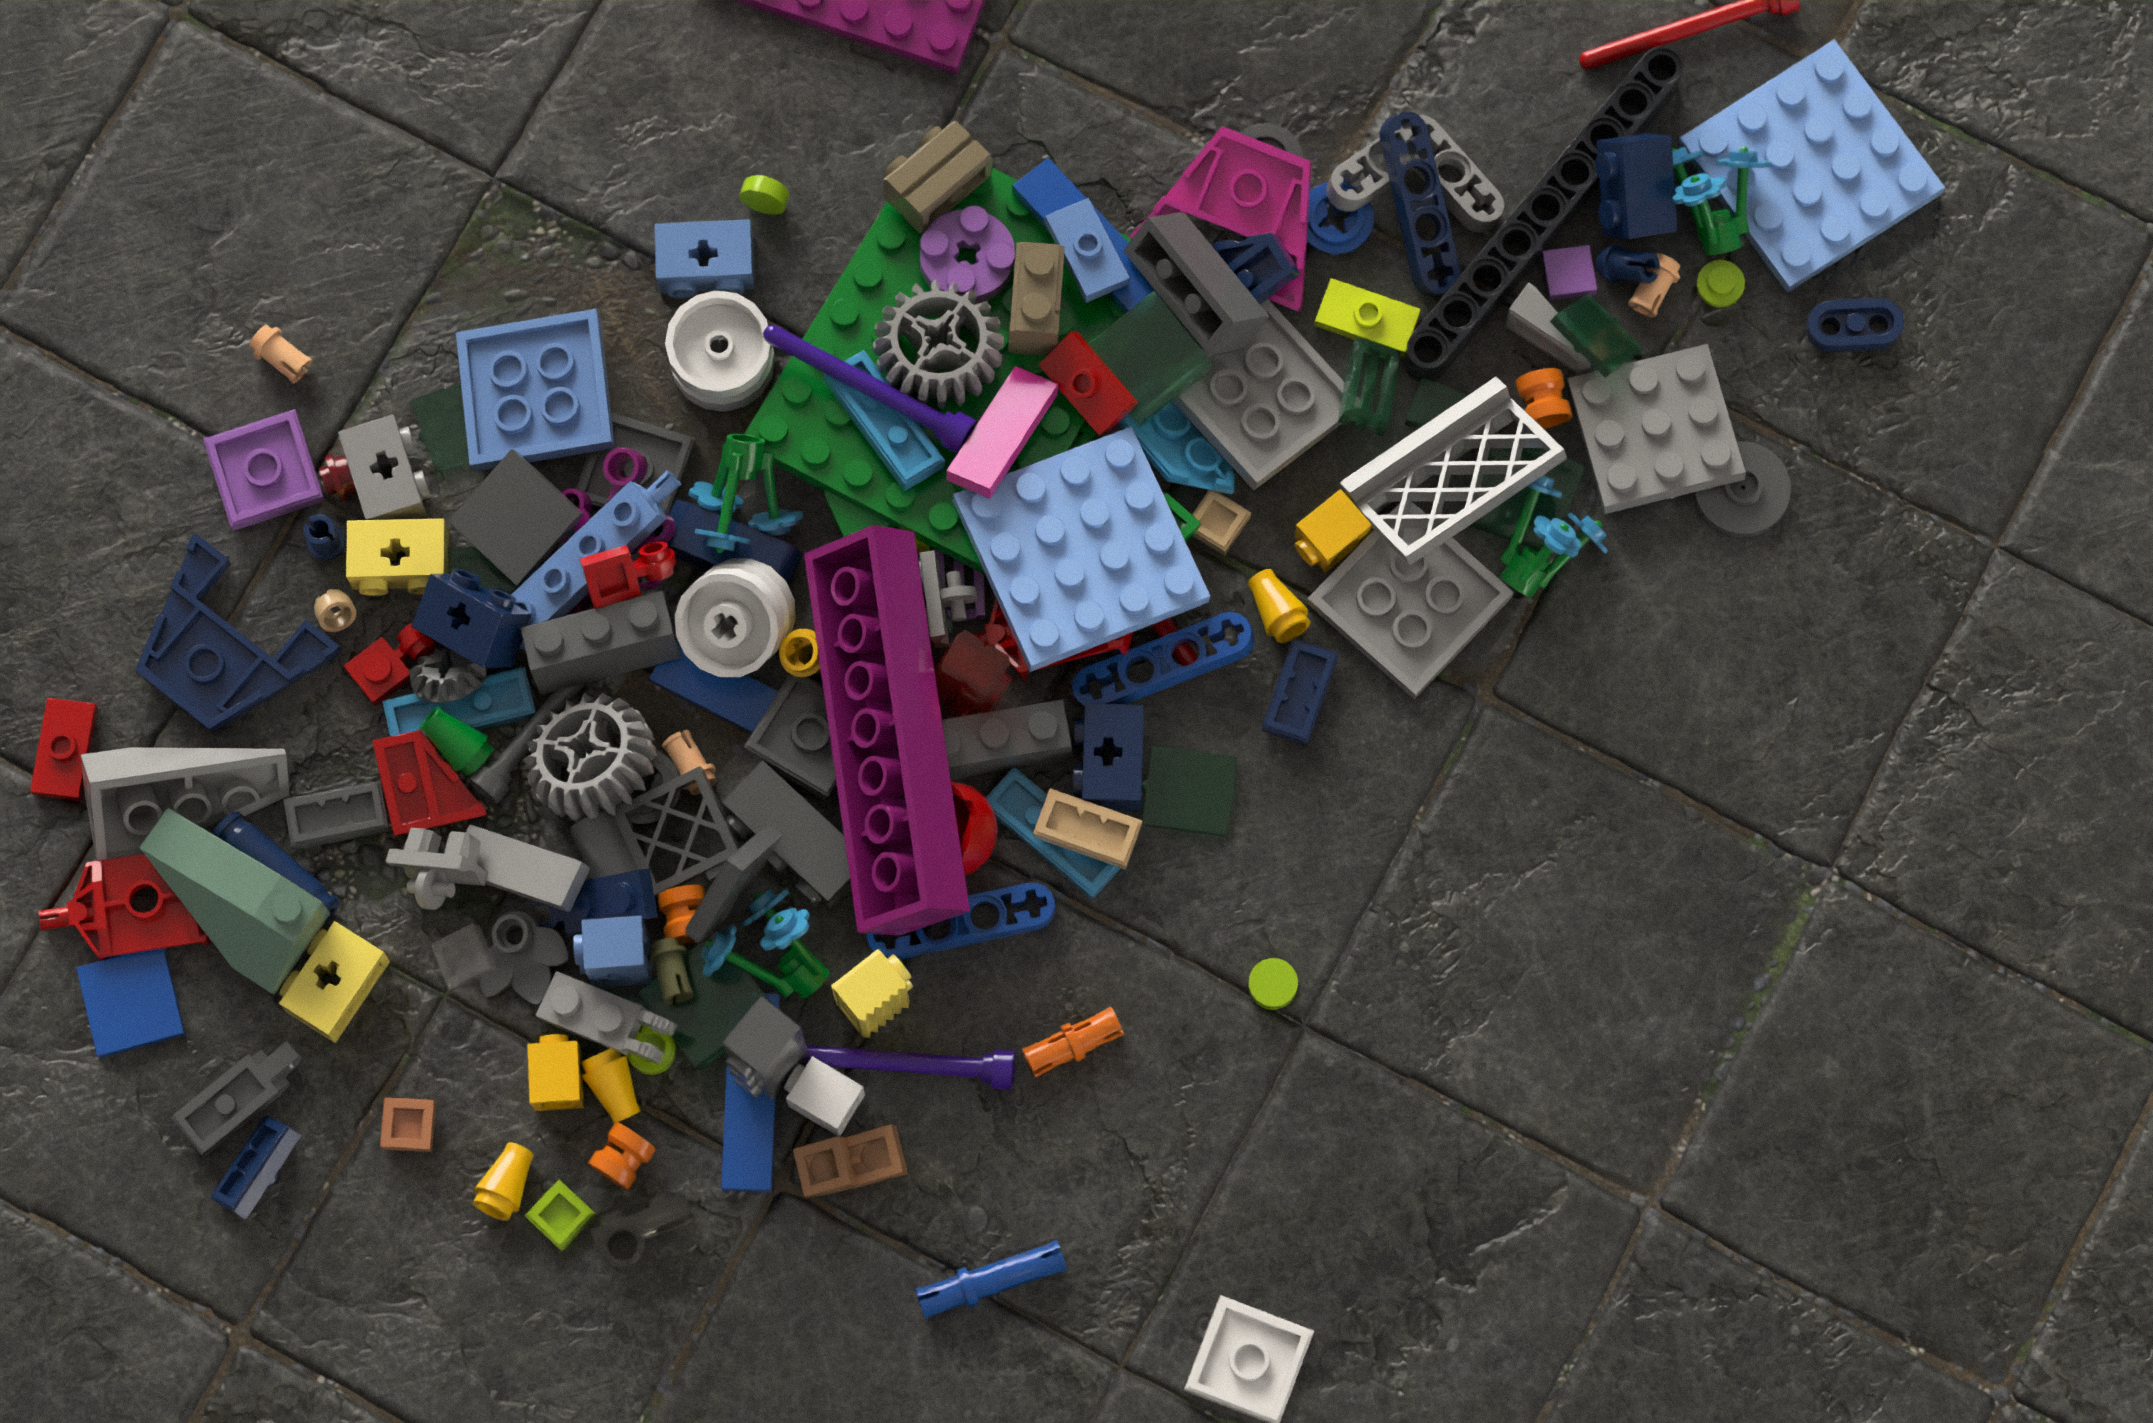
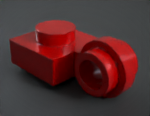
M655 541L645 544L639 549L640 556L636 561H632L627 545L580 558L594 609L641 596L637 580L639 577L646 576V579L650 581H659L670 577L674 573V566L677 563L674 550L668 548L666 542Z
M413 622L402 629L397 635L396 639L400 645L396 650H393L386 640L381 637L344 665L348 674L375 707L410 681L409 669L403 663L411 657L417 662V657L428 656L433 651V648L437 646L435 640L412 628Z

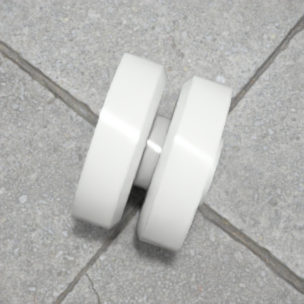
M718 290L696 295L681 305L668 324L665 346L675 384L688 400L703 409L726 412L743 408L760 397L772 379L775 364L773 346L763 338V332L768 327V323L755 303L737 293Z
M731 558L710 568L681 596L675 612L676 637L684 654L699 669L718 677H742L758 670L780 649L783 639L792 632L796 621L795 599L787 582L771 566L752 558Z

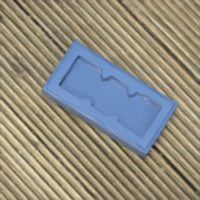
M1089 198L1045 215V225L1055 244L1065 247L1064 262L1085 303L1129 285L1130 277Z

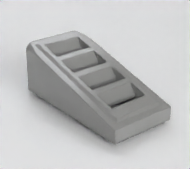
M1528 283L1509 308L1505 323L1506 327L1576 374H1587L1590 370L1594 353L1536 287Z

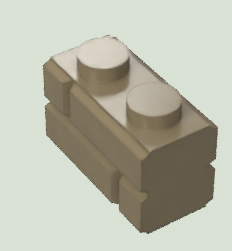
M954 120L944 129L936 126L929 130L921 139L919 150L908 159L904 155L899 156L891 162L884 172L883 196L885 200L922 234L932 222L948 213L992 175L993 158L991 154L979 142L973 140L971 135Z
M1032 242L1016 243L1008 352L1047 356L1057 346L1064 246Z

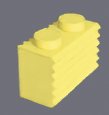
M877 949L831 985L837 1006L863 1038L870 1039L871 1032H878L879 1026H886V1020H893L894 1014H901L902 1008H909L908 991L913 988V985L909 980L912 977L901 961L894 954L886 958Z

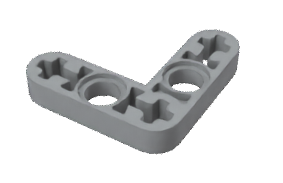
M1419 115L1425 121L1428 128L1437 171L1439 166L1452 165L1462 175V180L1457 183L1447 182L1439 175L1446 207L1468 230L1476 233H1485L1492 230L1503 213L1504 200L1501 194L1434 119L1425 115ZM1402 127L1400 130L1395 131V136L1397 140H1405L1406 142V140L1412 137V131ZM1380 138L1347 159L1333 171L1326 192L1329 201L1336 208L1343 211L1358 210L1391 188L1388 173L1379 170L1374 165L1372 159L1377 154H1383ZM1418 152L1401 156L1400 162L1404 163L1412 159H1419ZM1409 168L1405 174V177L1415 171L1425 182L1423 174L1415 168ZM1361 173L1365 176L1356 192L1353 189L1345 192L1341 188L1343 182L1346 185H1350L1360 178ZM1468 185L1472 187L1470 193L1466 191L1462 197L1459 196L1466 190ZM1474 204L1478 207L1485 204L1489 207L1488 212L1482 210L1476 213L1472 207Z

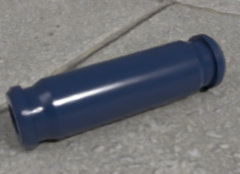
M231 812L216 826L213 835L282 875L322 901L330 912V916L324 924L336 913L340 905L339 899L335 895L328 894L323 884L253 823L246 822L243 814Z

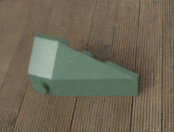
M170 808L166 809L140 846L144 855L231 967L272 995L276 994L330 916V912L322 901Z

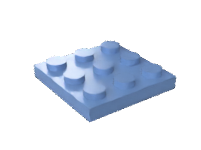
M597 309L456 332L469 465L474 472L494 469L511 449L516 450L530 463L615 448L601 319Z

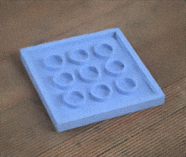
M1835 39L1679 138L1678 142L1680 148L1686 147L1688 154L1702 150L1704 155L1691 161L1699 174H1708L1711 179L1716 177L1725 178L1727 185L1721 189V194L1717 198L1725 209L1730 210L1731 217L1736 215L1738 168L1716 165V160L1729 158L1730 150H1740L1741 147H1747L1748 150L1758 151V160L1772 161L1771 167L1748 169L1746 218L1749 232L1744 233V235L1787 293L1943 194L1945 186Z
M1132 426L1006 474L990 499L968 489L953 494V504L1029 672L1209 603L1210 594Z

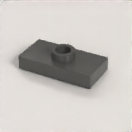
M381 781L283 799L291 847L294 850L390 831Z

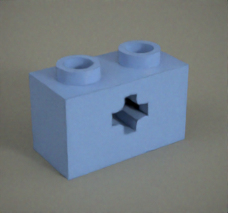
M750 220L655 224L656 280L660 293H668V296L673 298H690L695 296L696 292L718 290L741 295L744 293V290L755 289L754 240ZM702 256H711L708 266H699Z
M642 916L581 920L582 935H574V957L576 965H579L580 974H587L592 986L601 988L652 984V968L647 958L651 953L650 935Z

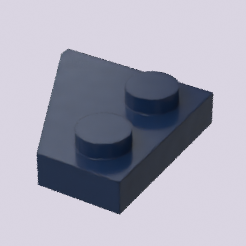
M1271 232L1249 236L1243 241H1235L1233 239L1215 242V245L1212 246L1259 304L1301 275L1280 238Z

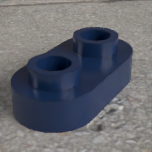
M1884 298L1825 301L1815 306L1811 311L1806 323V334L1814 347L1825 352L1886 349L1898 340L1903 330L1904 317L1902 311L1894 302ZM1879 321L1885 326V331L1876 333L1871 330L1869 323ZM1826 323L1833 324L1837 328L1838 333L1827 335L1823 332L1821 326Z

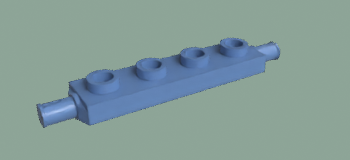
M666 470L648 489L630 481L511 594L516 598L515 605L532 614L528 626L564 617L589 593L580 558L627 545L631 553L666 520L664 509L660 503L681 485L680 481L669 470ZM522 640L520 648L525 650L524 641Z

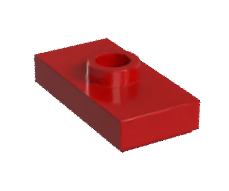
M1070 332L1039 364L1048 377L1058 384L1060 391L1099 436H1106L1138 404V401L1078 332Z
M47 698L30 789L33 795L82 801L84 781L81 755L89 754L91 751L98 707L95 703Z

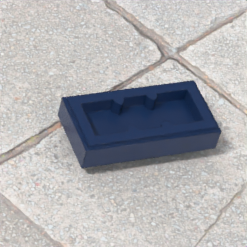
M1293 638L1262 725V732L1306 747L1308 746L1338 662L1339 653Z
M265 1115L212 1193L210 1199L246 1220L265 1190L276 1181L281 1166L302 1135L285 1124Z

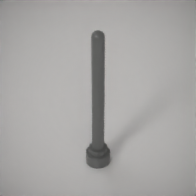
M586 683L554 691L496 761L489 760L485 766L481 765L477 771L469 776L467 779L469 784L486 799L494 804H498L510 790L507 785L512 780L510 773L529 752L527 741L540 738L536 725H548L551 721L549 710L558 714L565 709L566 699L572 701Z

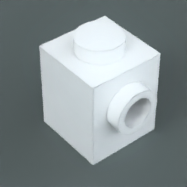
M813 1056L806 1067L801 1064L796 1066L784 1087V1090L789 1092L786 1100L791 1109L837 1136H841L865 1096L862 1085Z

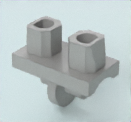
M935 551L920 552L921 561L918 562L923 594L925 593L927 608L925 610L929 637L935 648L950 646L945 607H951L952 621L966 620L965 605L973 603L978 599L977 588L974 586H962L961 572L951 571L946 573L948 588L942 589L939 561L936 560Z
M410 828L404 849H389L386 863L390 866L403 867L406 876L410 878L407 883L408 893L415 894L417 904L421 908L435 910L443 904L446 897L454 896L456 890L454 883L485 885L488 872L476 864L480 840L466 832L451 831L443 854L438 853L442 839L441 836L427 829Z

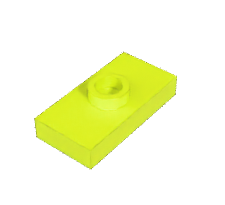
M1331 278L1314 326L1405 357L1407 342L1415 330L1421 309Z

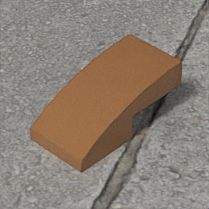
M892 1124L846 1138L837 1136L793 1149L805 1198L853 1189L908 1174L897 1126Z

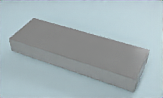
M469 824L466 833L481 841L476 864L488 872L485 884L567 912L571 911L590 871L589 866L582 861Z

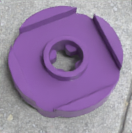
M969 206L964 210H955L940 216L930 224L921 237L920 270L929 287H931V283L936 279L940 285V291H948L949 286L956 282L959 286L958 295L963 296L966 292L973 289L976 293L975 304L994 298L1003 291L1010 280L1015 263L1013 238L1002 222L989 215L979 206ZM968 248L976 250L977 263L970 265L966 260L958 263L955 258L959 256V249Z

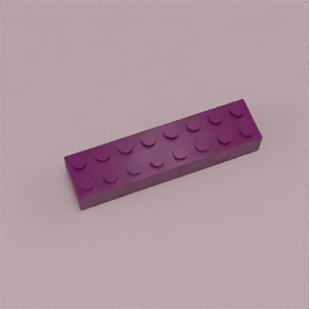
M872 525L804 553L818 645L858 933L900 936L970 912L914 531Z

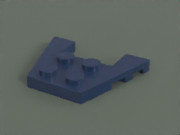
M195 533L190 538L186 548L188 551L180 571H177L174 576L168 600L162 614H159L135 671L142 679L213 734L337 657L342 650L338 644L305 620L274 657H270L209 609L200 600L228 569L231 563L227 557Z

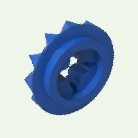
M1328 182L1314 187L1310 190L1307 241L1312 245L1314 251L1320 250L1330 253L1333 257L1346 252L1354 253L1360 245L1368 241L1372 231L1374 212L1371 203L1369 202L1355 211H1343L1336 208L1329 201L1326 192ZM1344 182L1341 185L1345 192L1349 189H1353L1356 192L1358 189L1351 184L1346 185ZM1326 204L1337 215L1349 214L1344 219V234L1337 230L1334 225L1322 226L1328 218Z

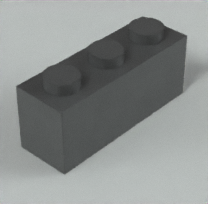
M1184 212L1148 217L1123 250L1207 355L1244 349L1269 317Z
M663 591L521 627L530 671L540 695L682 658L673 618Z
M1063 700L942 720L951 781L1010 771L1013 767L1023 769L1072 760L1071 741Z
M762 760L722 801L724 811L728 815L726 818L731 831L743 841L749 836L752 838L763 827L768 825L782 833V838L766 863L778 874L786 869L799 882L794 888L812 906L816 907L821 902L831 911L852 889L844 835Z
M762 996L723 1042L728 1056L726 1063L731 1067L729 1071L735 1077L733 1081L755 1099L762 1093L772 1101L785 1086L798 1064L802 1065L809 1057L801 1027Z

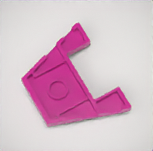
M1222 126L1186 168L1183 176L1167 195L1163 196L1154 206L1153 211L1148 217L1184 212L1186 215L1190 214L1247 238L1270 232L1277 235L1301 275L1268 299L1297 312L1301 311L1304 294L1312 162ZM1141 226L1136 228L1129 237L1133 238Z

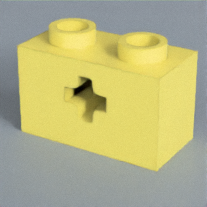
M444 518L347 521L346 577L352 589L359 590L360 594L381 596L388 594V589H408V592L411 594L423 595L430 574H450V531ZM397 552H404L406 557L401 558L400 565L393 566L391 561L396 560Z
M334 921L328 931L325 929L320 930L312 940L307 952L311 956L300 972L294 970L285 980L280 990V995L283 998L279 1004L286 1013L333 1043H336L390 963V960L382 950ZM325 973L330 976L337 974L341 981L337 986L333 984L325 986L321 978Z

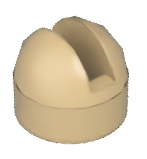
M330 589L327 590V593L316 598L314 612L320 626L324 630L338 632L349 627L355 620L356 609L350 597L343 591ZM338 606L341 610L333 614L331 608Z

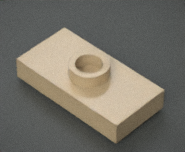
M1050 788L1034 829L1033 837L1126 870L1142 827V820Z

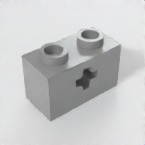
M394 414L338 432L366 520L418 519L427 516L423 500L431 498V494L423 471L414 472L409 456L417 454L409 427L400 429ZM391 465L393 477L384 480L382 467Z

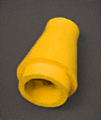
M1272 569L1262 570L1248 581L1247 585L1253 593L1268 636L1274 637L1278 643H1286L1293 640V638H1297L1310 626V620L1307 617L1308 608L1276 577Z
M797 629L789 633L783 639L779 649V658L783 668L796 677L821 674L815 632L810 629Z
M608 1049L581 1062L585 1074L581 1077L609 1113L613 1124L641 1112L636 1101L627 1056L622 1057L620 1053Z
M507 1143L503 1153L474 1188L476 1197L473 1205L481 1212L503 1221L509 1220L512 1212L519 1211L529 1167L534 1154L521 1145Z

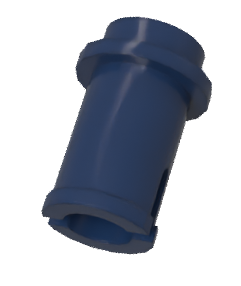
M1611 245L1599 253L1596 268L1599 275L1608 282L1617 283L1622 279L1650 284L1655 281L1658 274L1644 272V268L1659 270L1660 264L1657 255L1654 253L1626 251L1621 245Z
M323 514L311 516L308 519L311 527L306 523L304 524V535L307 539L306 545L310 554L321 561H330L337 558L345 547L343 532L334 525L328 516Z

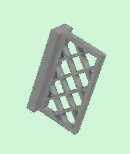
M1494 377L1342 480L1340 485L1347 497L1372 524V528L1410 566L1565 461L1567 456L1564 448L1510 397L1507 386L1500 379ZM1514 420L1518 423L1516 435H1493ZM1472 448H1479L1477 461H1455ZM1490 448H1512L1510 460L1487 461ZM1523 448H1544L1547 451L1534 461H1520ZM1484 474H1506L1505 481L1498 486L1481 488ZM1440 475L1437 488H1415L1431 476ZM1451 475H1473L1470 488H1448ZM1394 501H1401L1398 515L1377 514ZM1434 501L1431 514L1408 515L1411 502ZM1444 501H1467L1465 508L1458 513L1441 514ZM1405 528H1427L1426 534L1409 546L1402 540Z

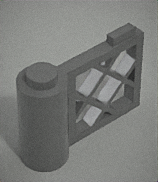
M700 766L633 798L632 805L623 803L617 806L616 816L608 814L606 810L601 811L597 819L586 817L570 828L584 863L590 867L589 875L591 879L650 868L655 898H657L660 892L679 887L704 874L707 875L709 881L715 880L725 861L739 849L704 769ZM695 782L703 796L696 817L673 809L679 790ZM667 797L665 806L654 803ZM646 806L662 811L653 838L637 834L628 815ZM708 809L715 824L705 821ZM670 815L694 823L684 850L661 842ZM702 826L718 831L726 847V850L710 858L692 853ZM640 841L650 844L647 854H645ZM658 847L682 855L675 875L658 883L651 867ZM690 859L700 862L687 868Z

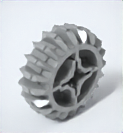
M935 279L931 283L929 292H924L916 283L912 287V298L899 292L895 296L896 307L888 305L882 310L884 321H878L875 325V335L878 339L873 341V353L880 356L876 361L877 370L881 373H888L886 375V384L891 387L901 385L900 391L910 397L914 393L918 394V401L925 405L928 403V398L937 399V406L942 410L946 406V398L953 397L954 401L961 407L965 403V391L978 398L982 393L981 382L987 384L993 382L995 372L992 368H999L1001 366L1002 354L998 351L1004 346V337L1002 334L997 333L1000 330L998 317H988L991 311L988 301L975 305L976 293L973 289L966 292L963 296L958 295L959 286L956 282L949 286L948 291H940V285ZM929 317H941L936 320L925 319ZM962 324L972 333L977 342L978 348L975 354L967 350L966 343L959 339V331ZM902 336L911 340V346L918 351L915 365L906 359L899 347V341ZM946 338H947V345L941 343V342H944V341L946 340ZM930 344L936 346V348L933 347L930 351ZM941 369L951 370V372L935 373Z
M584 693L579 705H575L574 702L566 699V706L563 712L558 714L549 710L551 721L548 725H536L540 738L527 741L529 751L532 754L526 757L524 761L526 768L529 770L527 774L528 782L536 792L537 798L555 814L561 817L568 815L577 822L582 820L585 815L589 819H597L599 812L606 810L608 814L616 816V805L622 801L632 805L630 794L634 790L646 791L645 782L642 780V777L654 774L653 765L650 760L657 757L655 746L652 744L654 741L652 730L644 723L645 719L640 712L634 710L633 707H630L620 697L613 701L610 696L602 693L595 701L593 697ZM614 733L621 735L620 748H613L614 744L611 740ZM562 766L568 767L567 772L570 775L567 783L561 781Z

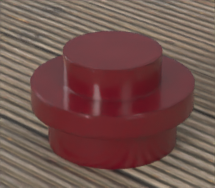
M332 454L325 456L327 466L319 468L328 496L337 493L341 502L348 500L347 495L357 491L346 456L343 455L334 458Z

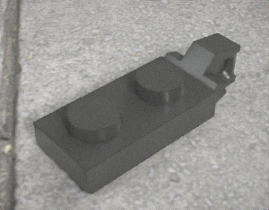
M288 1041L269 1056L262 1049L253 1056L247 1054L171 1118L199 1153L206 1157L280 1097L282 1091L290 1085L285 1077L299 1066L304 1059Z

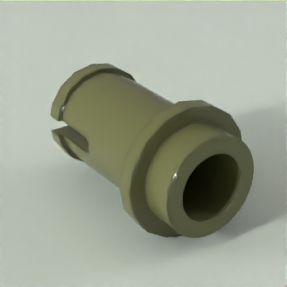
M666 938L651 944V953L647 958L650 964L655 965L662 993V1002L664 1004H672L673 997H675L676 1004L691 999L694 993L690 986L683 958L687 954L686 947L680 945L678 938Z

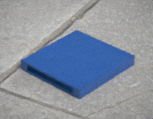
M165 948L124 954L76 967L98 1058L186 1035Z

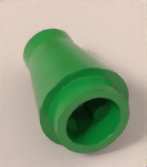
M439 706L433 709L419 726V729L428 736L455 772L461 771L467 777L471 776L481 767L493 750V747L486 742L487 735L447 714Z

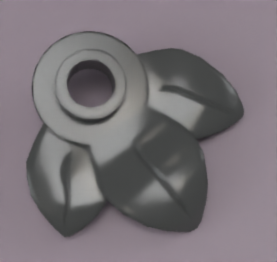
M510 911L502 915L495 922L492 929L493 944L480 959L479 979L481 989L485 997L491 998L512 985L522 998L532 1004L540 1005L553 979L551 967H556L569 961L567 944L555 929L539 927L537 921L530 914L522 911ZM518 928H522L523 938L519 944L515 945L513 934Z

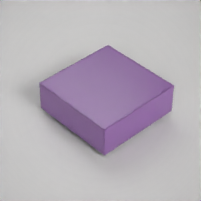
M1590 245L1542 251L1541 259L1549 301L1596 295L1597 285Z

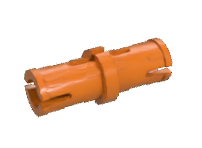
M1110 1006L1072 1026L1069 1022L1060 1026L1061 1031L1040 1042L1022 1048V1052L1033 1076L1037 1078L1041 1074L1050 1071V1069L1073 1059L1076 1062L1085 1059V1053L1124 1036V1032L1114 1010Z

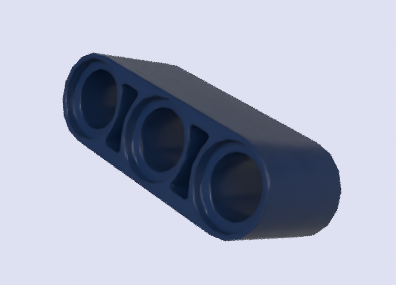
M682 500L675 501L669 514L675 521L676 531L673 538L666 542L668 548L674 550L676 559L705 571L731 558H752L771 566L789 586L803 556L802 552L791 544L734 520L730 521L728 535L751 539L750 544L736 542L734 551L724 549L722 553H717L715 547L705 545L707 536L695 534V529L717 532L720 520L719 514Z

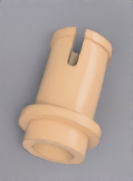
M1655 253L1659 259V270L1646 268V272L1658 274L1657 278L1650 284L1640 281L1635 293L1628 301V305L1634 307V311L1650 318L1656 317L1657 310L1671 284L1677 283L1680 279L1678 273L1679 263L1660 253Z
M264 325L257 331L249 343V347L254 351V358L257 360L265 359L285 375L291 383H296L307 372L304 366L310 367L312 359L309 356H305L281 336V329L278 327L272 329L268 325Z
M683 730L682 733L679 731L663 742L662 748L667 752L680 775L700 766L704 769L711 787L716 783L717 779L714 776L716 768L713 764L706 763L689 730ZM696 782L683 788L684 790H689L691 795L701 793Z

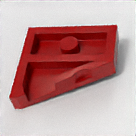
M421 730L372 740L393 837L409 834L410 828L429 830L486 817L485 807L468 790L457 773L445 762Z

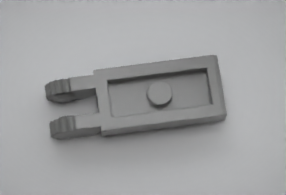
M558 971L555 972L535 1015L543 1022L626 1056L628 1053H631L656 1064H660L664 1054L657 1047L649 1043L635 1040L641 1024L659 1034L673 1036L677 1027L673 1022L647 1011L641 1005Z

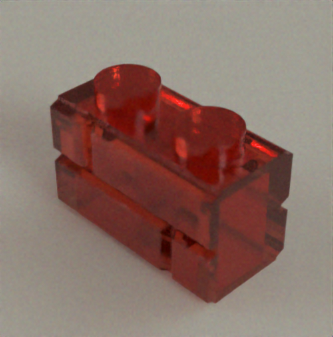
M966 630L962 633L959 632L934 665L939 705L947 704V710L958 717L974 715L978 710L983 713L989 712L994 702L999 701L1012 679L1011 676L1005 673L1011 663L1009 662L1010 656L991 645L985 648L983 640Z

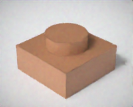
M384 1097L380 1147L383 1150L432 1152L436 1102L425 1099Z

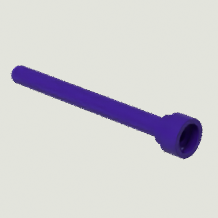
M776 325L766 327L763 332L764 340L770 345L935 431V437L941 440V446L958 454L977 424V420L960 411L956 415L949 411L944 415Z
M806 1045L809 1057L802 1064L807 1065L813 1056L830 1067L982 1078V1083H990L992 1089L1012 1090L1015 1071V1050L995 1049L994 1054L984 1053V1058Z

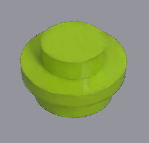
M1726 260L1709 262L1699 272L1696 283L1697 291L1700 297L1711 306H1731L1743 294L1745 288L1744 275L1739 267L1732 262Z

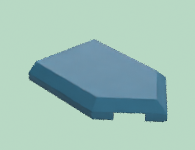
M1174 363L1130 391L1132 396L1138 401V404L1117 425L1122 430L1132 426L1146 458L1165 480L1233 494L1235 486L1233 467L1159 387L1162 377L1176 368L1177 364Z

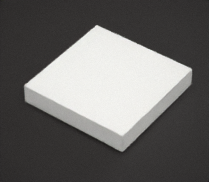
M1220 1295L1184 1391L1264 1422L1280 1423L1314 1331Z

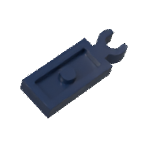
M650 868L585 880L570 912L532 900V906L545 905L550 911L549 921L545 924H539V927L552 928L556 931H560L565 927L566 935L582 933L581 920L642 916L643 920L658 917Z

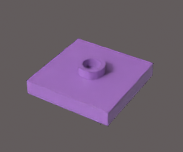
M295 409L203 439L230 527L233 531L325 501Z

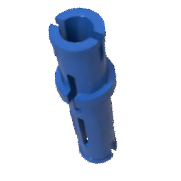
M1054 1240L1052 1243L971 1271H967V1268L964 1267L956 1270V1276L921 1288H915L924 1319L967 1304L968 1308L977 1306L979 1299L1060 1271H1067L1063 1253L1059 1251L1061 1249L1058 1241Z

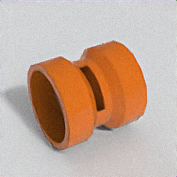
M1545 368L1526 373L1516 379L1515 385L1518 396L1524 399L1527 405L1524 411L1543 429L1559 426L1572 419L1570 403L1562 398V389L1565 386L1562 370L1558 368Z
M703 885L674 887L657 895L659 910L666 915L667 924L663 928L665 939L678 938L680 945L697 943L685 934V928L706 895ZM714 932L709 933L702 941L709 939Z
M615 1122L607 1134V1144L602 1150L594 1152L588 1161V1165L620 1188L629 1191L637 1179V1169L642 1163L649 1162L656 1152V1148L631 1129Z

